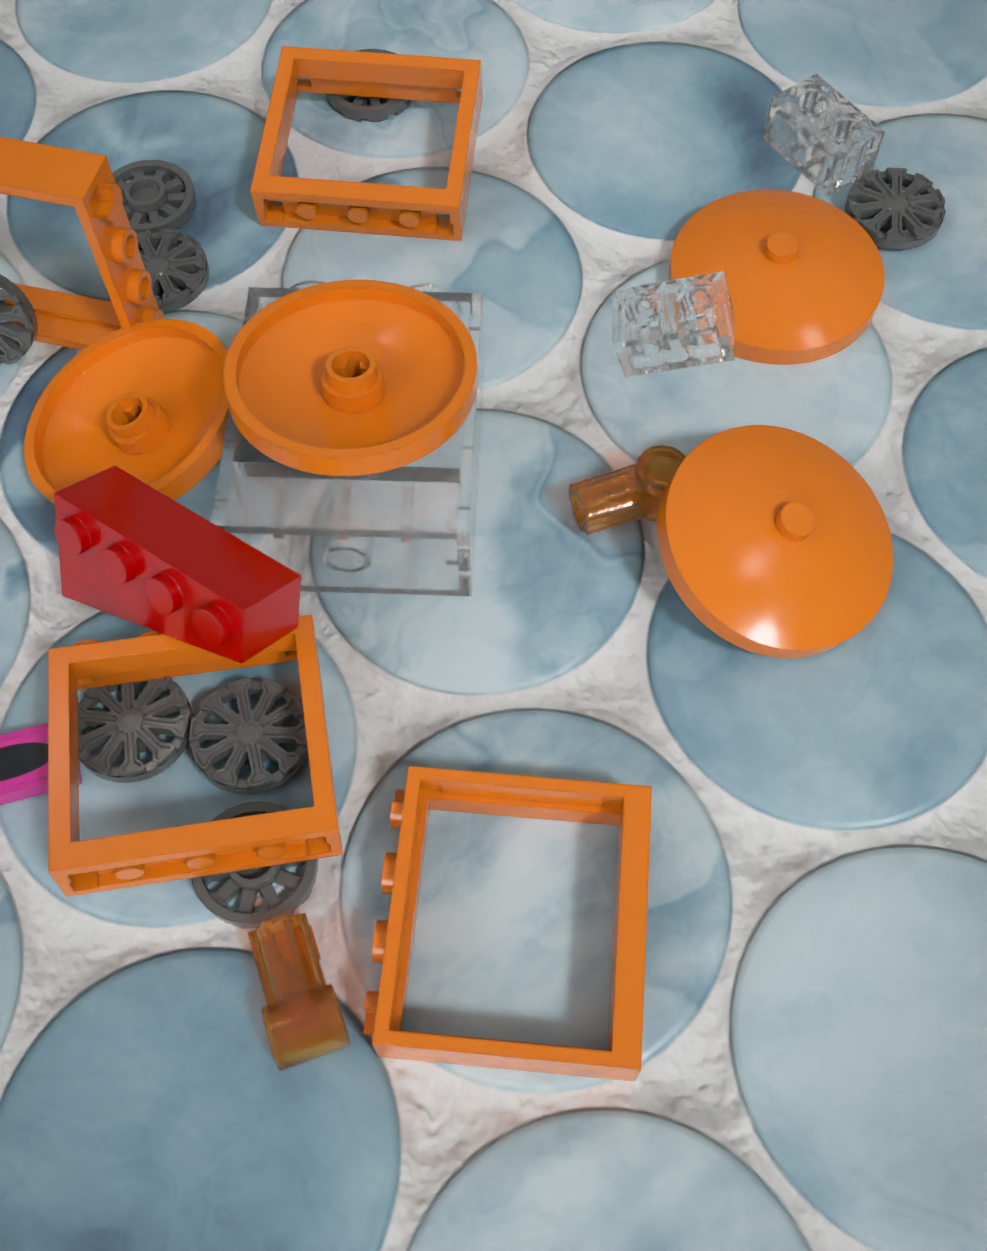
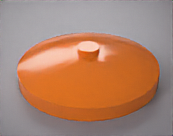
M770 189L731 194L717 199L698 210L683 225L675 239L668 271V284L673 303L685 323L697 335L730 355L757 363L772 365L809 363L827 358L850 346L866 331L872 322L881 300L885 279L884 266L877 246L865 229L851 216L818 198L792 191Z
M332 281L289 293L256 313L240 329L228 349L223 368V383L230 413L236 426L248 442L264 455L285 466L318 475H371L393 470L417 461L439 448L457 432L465 422L475 401L477 392V354L473 339L460 318L446 305L426 293L411 287L385 281Z
M155 319L134 323L132 328H120L84 348L53 377L31 413L24 438V460L29 477L35 487L55 505V492L112 466H117L174 501L187 493L220 460L237 429L230 413L223 383V368L228 351L222 342L212 332L196 323L178 319Z
M767 425L740 426L719 432L704 440L685 457L670 477L659 503L657 515L658 546L666 573L675 591L695 617L711 631L735 646L749 652L775 658L796 659L822 654L838 647L859 633L871 622L885 601L891 584L894 559L891 533L881 505L869 485L852 465L828 446L805 434Z

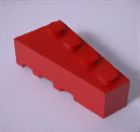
M112 466L54 493L56 512L54 532L58 541L62 596L241 664L298 628L301 575L119 467Z

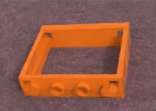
M282 46L250 189L259 224L261 226L462 241L483 98L481 60ZM298 92L459 103L446 189L281 176ZM275 202H282V203H283V205H274V204H275ZM438 214L449 215L450 218H438Z
M0 137V193L75 207L111 300L105 301L14 283L26 295L35 311L38 322L35 341L83 350L96 340L120 328H132L134 323L147 320L165 319L162 310H159L152 290L151 275L146 271L138 249L137 234L131 229L123 206L122 191L114 180L107 156ZM10 298L4 300L8 307L14 306ZM11 321V322H13V323H15V324H18V325H20V326H22V327L25 326L24 324H21V323L18 322V321Z
M312 615L298 616L297 629L242 664L156 631L143 633L136 638L106 642L83 640L74 643L72 646L48 649V873L66 897L343 855L318 647ZM298 660L314 806L80 841L78 690L148 681V679H163L165 676L178 677Z
M408 766L405 790L396 789L395 799L391 803V828L400 829L397 853L386 852L382 869V894L391 895L388 920L377 919L373 935L372 962L382 963L379 991H367L364 1003L366 1014L363 1035H373L372 1046L377 1056L635 1082L641 1071L652 786ZM430 810L619 826L607 1050L403 1031Z

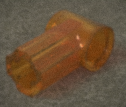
M652 446L642 452L636 464L570 484L568 496L572 505L573 516L580 531H584L588 536L640 518L657 522L659 503L670 477L686 456L680 450L671 446ZM658 482V483H663V484H666V485H658V484H655V483Z
M306 913L297 915L283 914L263 921L256 929L248 932L267 1006L262 1007L263 1022L278 1069L282 1071L351 1046L332 983L327 984L320 961L321 956Z

